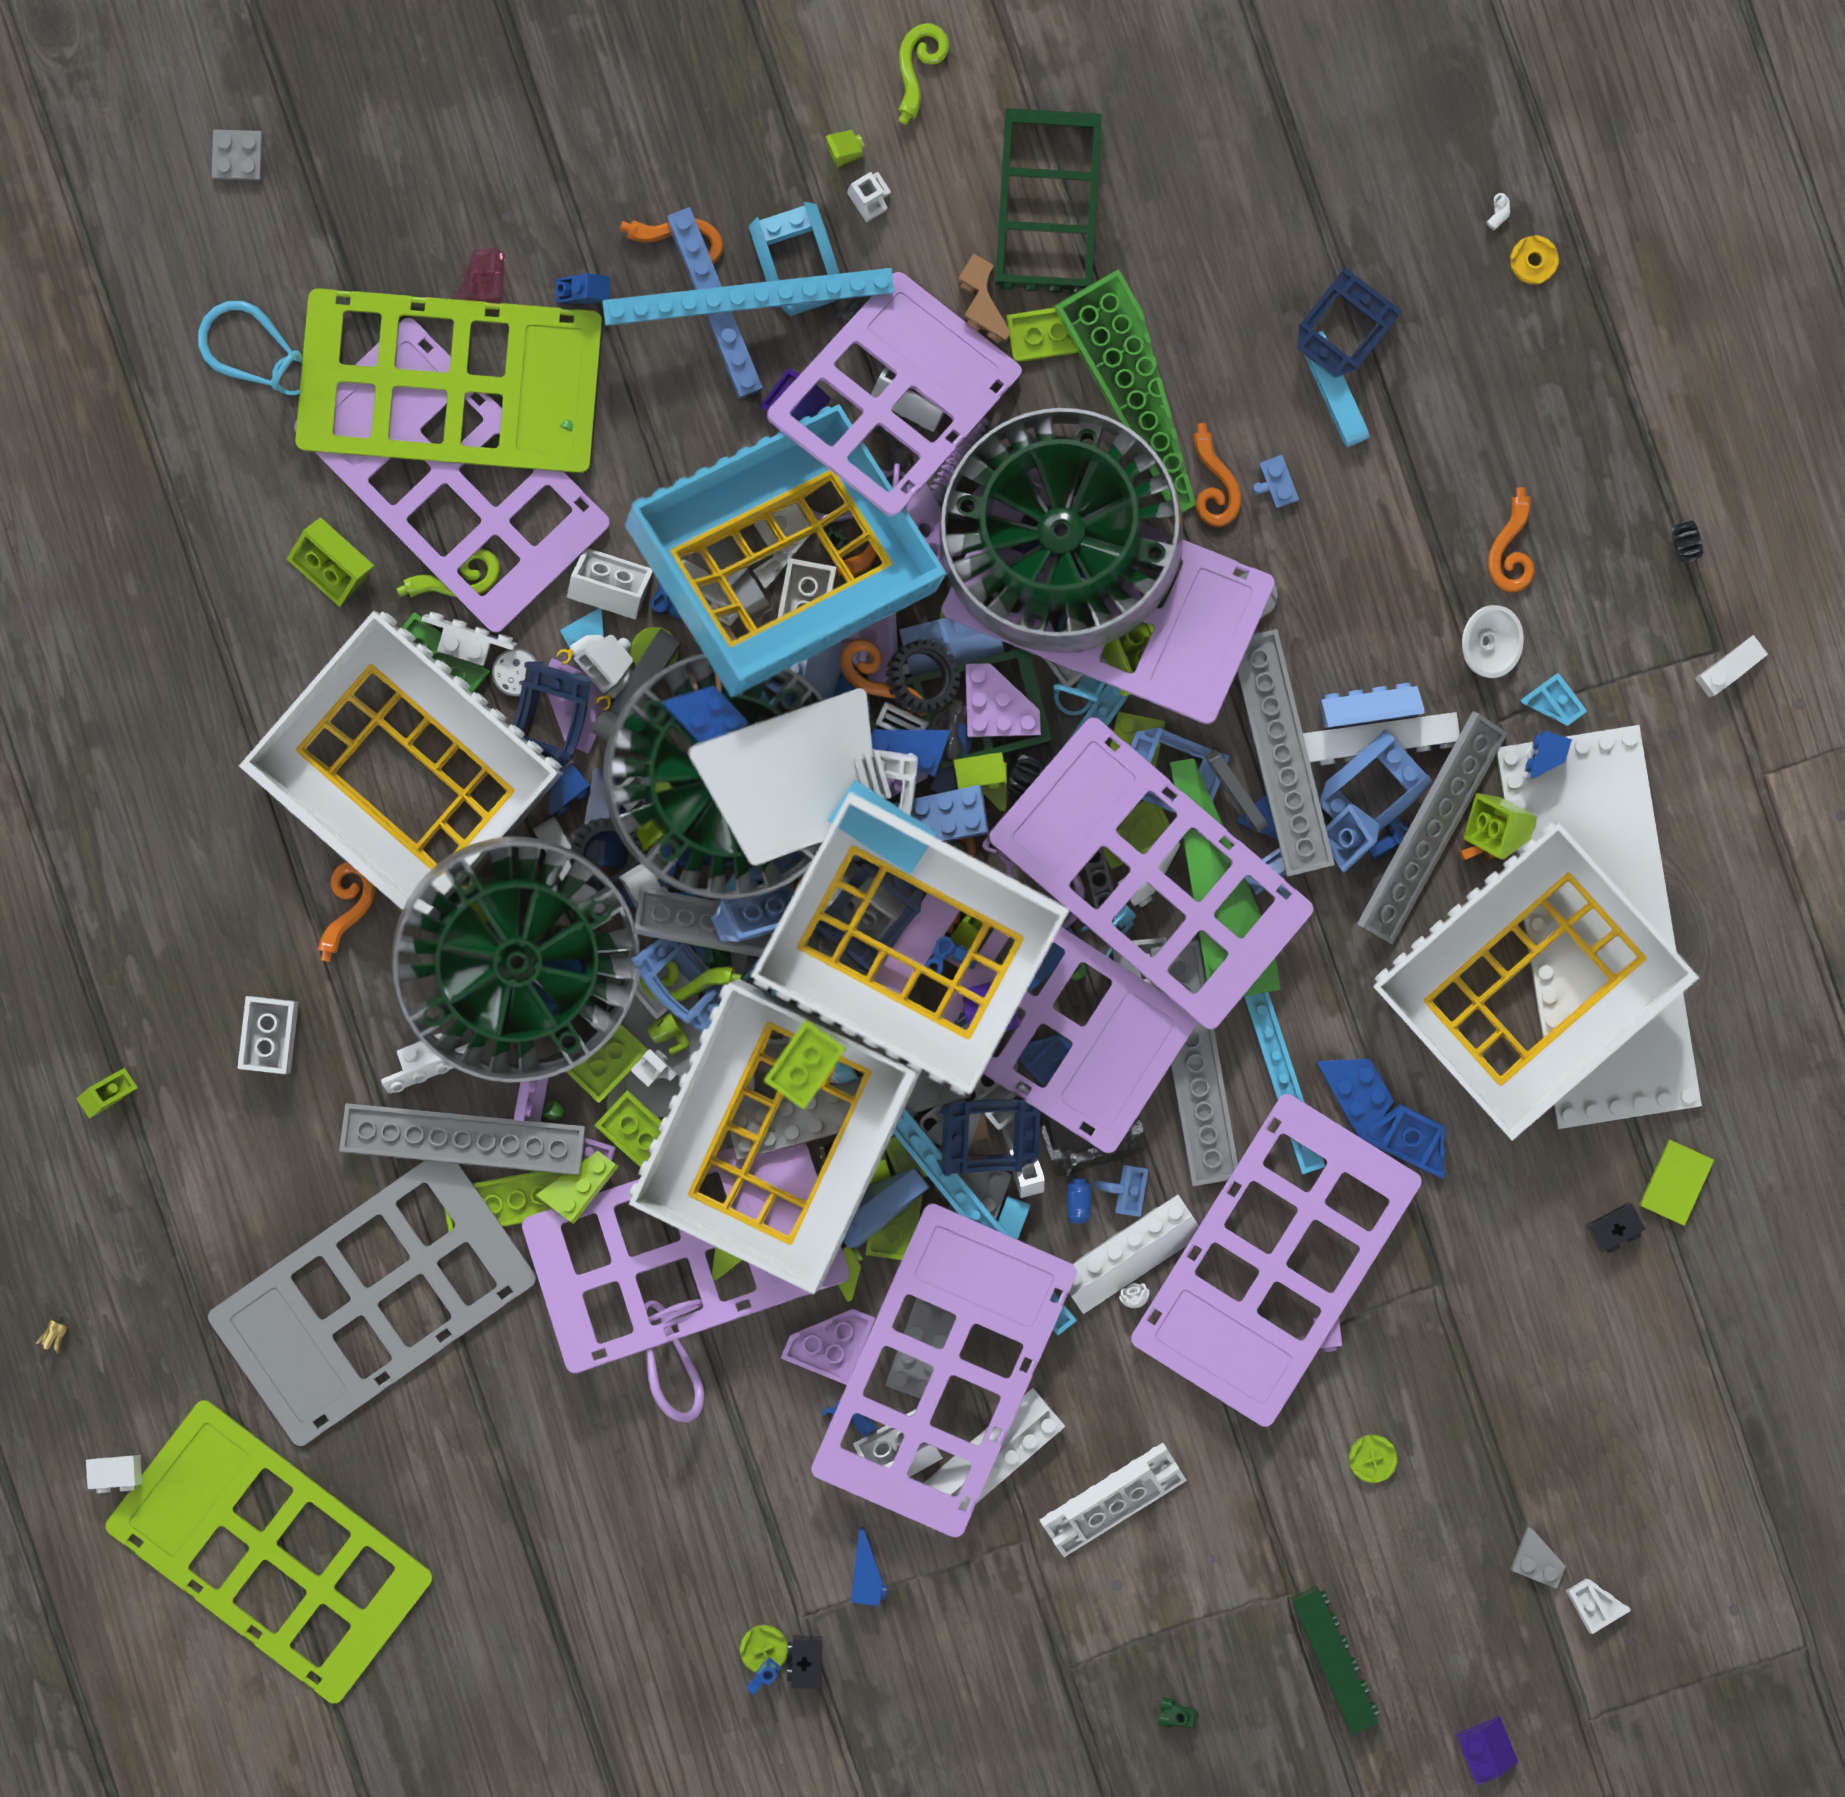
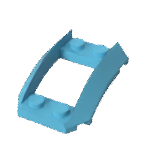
M804 202L805 206L762 220H759L757 217L748 226L766 282L779 281L768 245L810 231L814 233L827 275L840 274L817 204ZM836 300L780 307L789 316H793L835 302Z

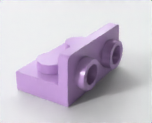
M549 1077L520 1082L514 1120L541 1121Z

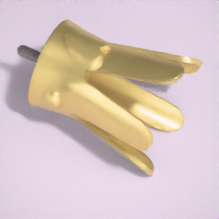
M63 1316L60 1317L59 1321L50 1319L48 1328L35 1344L41 1341L44 1349H49L56 1337L54 1350L59 1354L62 1338L68 1328L66 1324L61 1322Z

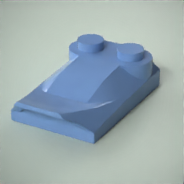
M791 883L757 896L721 899L719 907L712 917V922L722 942H739L774 933L795 895Z

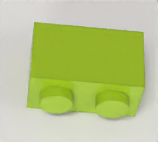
M1002 752L953 760L958 789L977 785H987L988 789L1002 787V782H1007Z

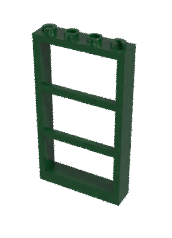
M1005 108L995 285H999L1000 289L1013 290L1014 286L1024 287L1025 291H1038V288H1048V292L1061 293L1062 289L1072 290V293L1075 294L1092 284L1102 114ZM1012 123L1094 128L1091 172L1009 167ZM1009 176L1091 181L1088 225L1006 221ZM1006 230L1087 234L1085 279L1003 274Z
M1017 649L959 664L956 672L965 671L966 674V664H995L1017 658L1027 699L1040 710V735L995 748L992 746L990 737H982L985 750L941 761L938 771L954 768L953 760L998 752H1002V755L1052 742L1031 656L1028 651ZM936 670L905 678L904 682L906 686L913 685L914 690L924 698L921 682L943 676L941 670ZM866 693V695H867V700H868V702H869V704H870V701H869V697H868V696H871V694ZM870 705L871 718L869 719L872 736L873 730H877ZM927 712L921 718L930 722L929 714ZM931 722L926 730H933Z

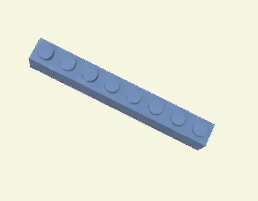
M690 207L668 215L667 223L694 290L722 287ZM725 312L705 315L738 399L741 400L761 392L762 385L733 313Z

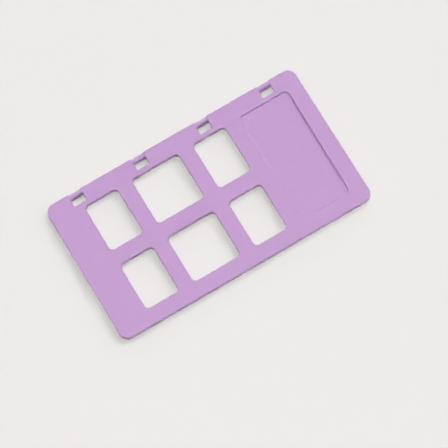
M403 319L398 327L395 367L397 369L444 373L450 370L451 356L414 319ZM424 339L433 347L428 354L419 345ZM379 343L355 365L376 366L378 363ZM346 382L338 384L334 435L369 438L371 436L375 398L374 385ZM395 387L392 395L389 439L431 443L421 433V429L447 405L448 393L444 390ZM467 393L465 400L483 417V422L461 444L463 446L483 447L494 435H500L502 408L491 397L482 393L478 394L485 402L479 407L471 398L474 393ZM297 421L295 422V425H294L295 432H296V427H297ZM315 452L491 632L495 633L502 631L593 544L610 525L608 516L561 471L533 469V473L499 506L494 507L460 473V468L464 464L425 461L431 467V471L396 505H390L369 483V479L390 458ZM443 484L449 485L481 518V523L445 557L440 556L407 521L408 517ZM545 486H551L572 508V512L537 546H532L510 524V520ZM579 498L589 506L585 512L575 504ZM497 535L520 558V562L485 596H480L458 574V569L491 537Z
M1030 478L1034 487L1041 489L1039 495L1045 506L1051 508L1043 484ZM1073 495V497H1072V501H1071V504H1070L1069 509L1072 508V505H1073V503H1074V500H1075V497H1076V496H1074V495ZM995 500L992 508L993 516L1022 522L1024 514ZM1141 523L1142 538L1166 543V541L1173 543L1174 536ZM1060 528L1057 536H1064L1068 531ZM1183 540L1180 557L1183 565L1164 607L1161 609L1156 608L1143 621L1152 625L1154 630L1136 671L1132 674L1102 663L1099 660L1106 644L1083 650L1080 653L1043 652L1013 644L997 636L979 623L963 606L952 587L943 604L942 611L947 619L1201 723L1211 724L1218 716L1273 591L1275 581L1268 573L1238 563V561ZM1011 547L995 551L1005 564L1023 554L1013 550ZM983 549L967 553L965 558L982 553ZM1049 556L1036 580L1037 583L1046 584L1054 557ZM1134 566L1133 569L1139 571L1140 567ZM1236 568L1249 573L1246 580L1233 575ZM987 569L986 571L969 579L968 581L964 582V585L967 588L968 586H970L971 584H973L974 582L988 574L990 570ZM1126 580L1121 587L1129 593L1132 584ZM1111 596L1104 600L1114 619L1123 614ZM1024 605L1015 625L1021 626L1027 605ZM1032 619L1029 625L1034 627L1038 619Z
M1089 718L1085 721L989 834L990 843L1060 904L1069 909L1075 917L1206 1029L1216 1028L1313 912V905L1308 899L1290 886L1271 867L1231 835L1227 829L1183 791L1179 790L1169 779L1097 718ZM1109 737L1120 746L1116 752L1104 743ZM1166 786L1177 795L1173 801L1162 793ZM1148 791H1151L1176 812V818L1146 854H1141L1117 834L1116 828ZM1190 828L1197 830L1232 862L1229 869L1201 902H1196L1159 870V864ZM1223 836L1234 844L1230 850L1219 842ZM1101 846H1105L1130 868V872L1101 907L1094 909L1070 889L1069 883ZM1245 876H1250L1273 896L1274 902L1244 938L1240 939L1214 917V912ZM1143 883H1148L1185 915V921L1154 957H1149L1112 925V919ZM1280 885L1291 894L1287 900L1276 892ZM1203 931L1227 951L1228 956L1196 994H1192L1172 977L1167 969L1197 932Z
M927 893L921 902V911L901 933L892 949L924 966L933 954L932 951L937 940L945 937L946 931L960 910ZM1060 926L1052 942L1065 950V955L1039 995L1033 996L1025 991L1018 1004V1007L1025 1011V1017L1021 1021L1020 1027L1016 1029L998 1057L991 1056L982 1073L1100 1150L1111 1153L1121 1143L1197 1025V1021L1166 994ZM994 929L978 954L994 962L1009 936ZM950 954L947 961L960 968L961 963L953 960V955ZM887 955L879 967L874 981L901 994L914 970ZM977 962L974 970L968 967L960 985L968 988L994 981L997 972ZM1081 962H1085L1112 981L1111 987L1085 1026H1079L1053 1008V1003ZM954 993L943 1014V1018L952 1023L955 1022L964 1008L963 997L960 993ZM1042 1023L1072 1041L1071 1049L1044 1088L1034 1084L1013 1069L1015 1062ZM1020 1080L1032 1087L1028 1095L1016 1088ZM1083 1121L1095 1128L1091 1136L1079 1129Z
M1290 1094L1282 1095L1132 1333L1131 1340L1133 1345L1257 1424L1264 1427L1270 1426L1421 1186L1420 1176ZM1275 1117L1281 1121V1124L1273 1134L1267 1129ZM1280 1134L1288 1135L1326 1159L1327 1165L1309 1192H1304L1264 1167L1263 1161ZM1344 1172H1347L1389 1200V1204L1371 1231H1366L1325 1204L1327 1196L1340 1175ZM1236 1181L1242 1186L1236 1196L1232 1197L1227 1193ZM1251 1181L1258 1182L1297 1207L1296 1215L1270 1254L1264 1253L1229 1231L1224 1225ZM1313 1220L1322 1222L1359 1246L1358 1254L1332 1293H1328L1288 1268L1286 1264ZM1212 1243L1220 1244L1258 1268L1259 1274L1242 1301L1234 1300L1196 1276L1195 1270ZM1196 1245L1202 1250L1194 1262L1188 1258V1255ZM1274 1282L1282 1283L1320 1307L1321 1313L1304 1340L1296 1339L1258 1315L1257 1309ZM1157 1309L1162 1314L1156 1324L1153 1325L1148 1319L1153 1311Z
M806 1143L758 1155L755 1157L749 1170L750 1174L803 1200L808 1199L818 1178ZM734 1147L717 1154V1158L739 1169H742L746 1159L737 1160ZM712 1165L708 1174L719 1173L726 1196L728 1197L737 1180V1176ZM640 1179L598 1193L579 1217L582 1218L591 1214L598 1216L612 1260L610 1265L577 1275L561 1230V1226L570 1221L554 1209L529 1216L522 1223V1229L566 1368L574 1374L811 1294L749 1263L756 1284V1290L722 1302L719 1299L705 1256L707 1250L716 1248V1246L679 1229L681 1239L678 1242L630 1257L614 1208L631 1200L632 1197L629 1196V1192L633 1184L638 1183ZM744 1181L731 1208L753 1219H757L770 1193L748 1181ZM777 1197L764 1224L789 1235L802 1212V1208L781 1197ZM841 1246L819 1290L844 1283L849 1278V1269ZM683 1258L688 1259L700 1293L703 1308L658 1325H651L636 1276L639 1273ZM618 1282L634 1330L629 1335L599 1344L595 1337L583 1294L586 1291ZM749 1300L751 1307L738 1312L735 1304ZM677 1324L680 1332L666 1336L664 1328ZM606 1349L607 1357L594 1361L592 1353Z
M937 1204L927 1205L811 1467L812 1474L818 1479L951 1537L961 1536L965 1531L1005 1436L1076 1278L1077 1270L1075 1266L1070 1262ZM1055 1287L1063 1290L1058 1303L1050 1301ZM910 1294L956 1315V1320L943 1348H935L893 1329V1322L906 1295ZM973 1324H979L1022 1343L1023 1349L1009 1378L999 1376L959 1357ZM884 1346H889L932 1365L934 1368L916 1411L912 1416H908L863 1395L864 1388ZM1024 1357L1032 1360L1027 1373L1019 1370ZM952 1375L1000 1395L998 1406L979 1445L972 1444L930 1424L947 1381ZM859 1413L904 1434L902 1443L890 1467L882 1466L840 1446L853 1414ZM994 1426L1002 1429L997 1442L989 1439ZM921 1443H928L971 1463L969 1472L957 1496H951L907 1475ZM964 1496L971 1498L966 1511L959 1508Z

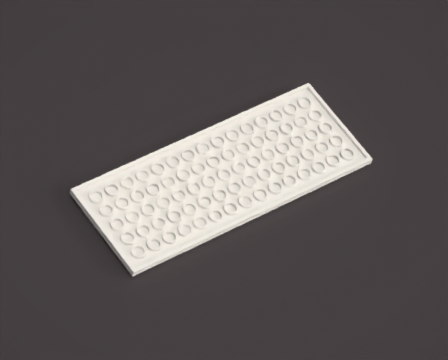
M1635 725L1567 736L1566 738L1572 739L1565 763L1534 779L1526 778L1528 772L1524 771L1528 758H1532L1535 751L1532 748L1533 742L1500 747L1496 757L1503 799L1537 816L1536 828L1531 839L1533 838L1534 841L1538 840L1542 836L1540 831L1547 824L1552 822L1555 825L1558 822L1676 952L1640 726ZM1523 846L1514 851L1512 855L1516 857L1524 852L1522 850ZM1566 882L1548 897L1551 905L1566 920L1587 904V901L1570 882ZM1539 905L1523 919L1525 934L1535 945H1539L1559 927V923L1542 905ZM1591 909L1572 925V928L1590 947L1612 931L1611 927L1594 909ZM1567 932L1559 936L1530 962L1542 1038L1609 980ZM1618 936L1597 952L1600 959L1614 974H1617L1636 958L1632 950ZM1683 992L1553 1105L1557 1129L1702 1106Z

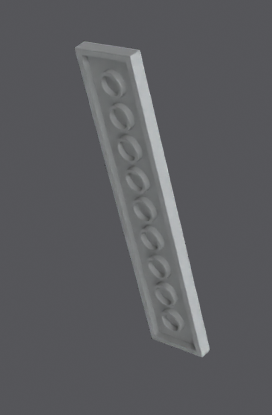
M1278 630L1254 634L1237 670V675L1286 876L1288 877L1335 864Z
M1474 711L1471 713L1357 925L1389 944L1394 943L1507 735V732L1481 714Z
M645 887L639 888L634 934L756 957L763 955L774 934L770 933L739 942H722L712 922V917L716 913L720 902ZM856 928L865 935L875 940L877 939L876 931ZM815 929L807 942V946L829 957H832L837 949L824 936H819ZM843 953L841 955L840 963L864 976L868 974L867 971L859 968L858 964Z
M1199 940L1190 941L1167 969L1168 973L1192 994H1196L1206 983ZM1163 946L1150 948L1151 956L1154 957ZM1197 1022V1025L1171 1063L1192 1186L1229 1180L1238 1165L1214 1028L1206 1029Z
M922 1069L905 1108L910 1114L972 1097L967 1092L961 1095L952 1090V1084L945 1080L941 1084L929 1077L930 1072ZM863 1076L858 1077V1080L841 1085L832 1084V1086L855 1096ZM822 1089L817 1091L805 1109L789 1098L784 1097L756 1156L838 1134L851 1104ZM758 1104L739 1109L735 1114L733 1123L758 1134L769 1111V1107L764 1104ZM730 1131L737 1160L746 1159L753 1142Z
M345 1103L339 1151L342 1153L580 1176L586 1127Z
M1005 1171L961 1173L960 1176L996 1219L1012 1174ZM950 1204L948 1210L958 1213ZM916 1297L903 1334L941 1349L944 1347L956 1320V1315ZM897 1350L885 1386L921 1399L934 1368L928 1363Z

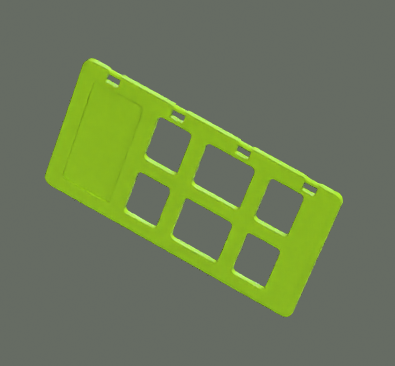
M320 288L313 289L308 295L296 445L303 451L584 473L589 469L591 459L602 318L598 312L590 310L497 304L431 297L423 298L357 291L349 292ZM337 297L351 298L350 305L336 304ZM411 303L425 304V311L411 310ZM486 309L500 310L499 317L485 316ZM345 312L377 313L382 316L378 363L376 366L369 367L340 363ZM560 315L574 316V323L560 322ZM401 316L450 319L454 321L450 370L448 372L407 370L395 367L398 327ZM473 322L500 323L509 326L506 370L503 377L470 375L467 373L471 325ZM346 382L375 386L372 432L369 438L334 435L337 387L339 383ZM395 387L444 390L448 393L444 441L441 444L389 439L392 395ZM467 393L494 394L503 397L500 440L497 448L472 447L461 444L464 403ZM564 420H571L573 423L572 431L560 427L561 423Z
M202 1400L194 1406L143 1473L142 1484L134 1486L135 1490L130 1491L106 1522V1530L110 1535L123 1545L125 1544L136 1555L179 1588L194 1597L196 1601L239 1634L254 1643L256 1647L299 1680L314 1689L316 1693L330 1703H338L343 1699L433 1579L432 1572L208 1400ZM267 1468L293 1488V1493L265 1530L259 1531L235 1513L234 1506L262 1469ZM307 1502H312L351 1533L350 1538L321 1575H316L278 1545L279 1538ZM219 1526H223L249 1546V1550L219 1589H215L194 1573L189 1566ZM132 1534L144 1542L140 1548L128 1540ZM365 1546H369L393 1564L395 1570L365 1609H361L338 1592L335 1585ZM263 1560L271 1562L301 1585L307 1592L306 1596L277 1633L271 1632L234 1603V1597ZM192 1579L203 1587L200 1593H197L188 1586ZM325 1604L349 1622L351 1628L324 1664L317 1667L293 1649L291 1642L319 1605ZM251 1625L263 1633L259 1639L247 1631ZM311 1670L322 1678L318 1685L307 1677Z

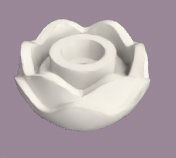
M1131 1283L1127 1288L1121 1289V1296L1119 1298L1125 1306L1139 1308L1145 1305L1150 1292L1144 1283L1140 1285Z

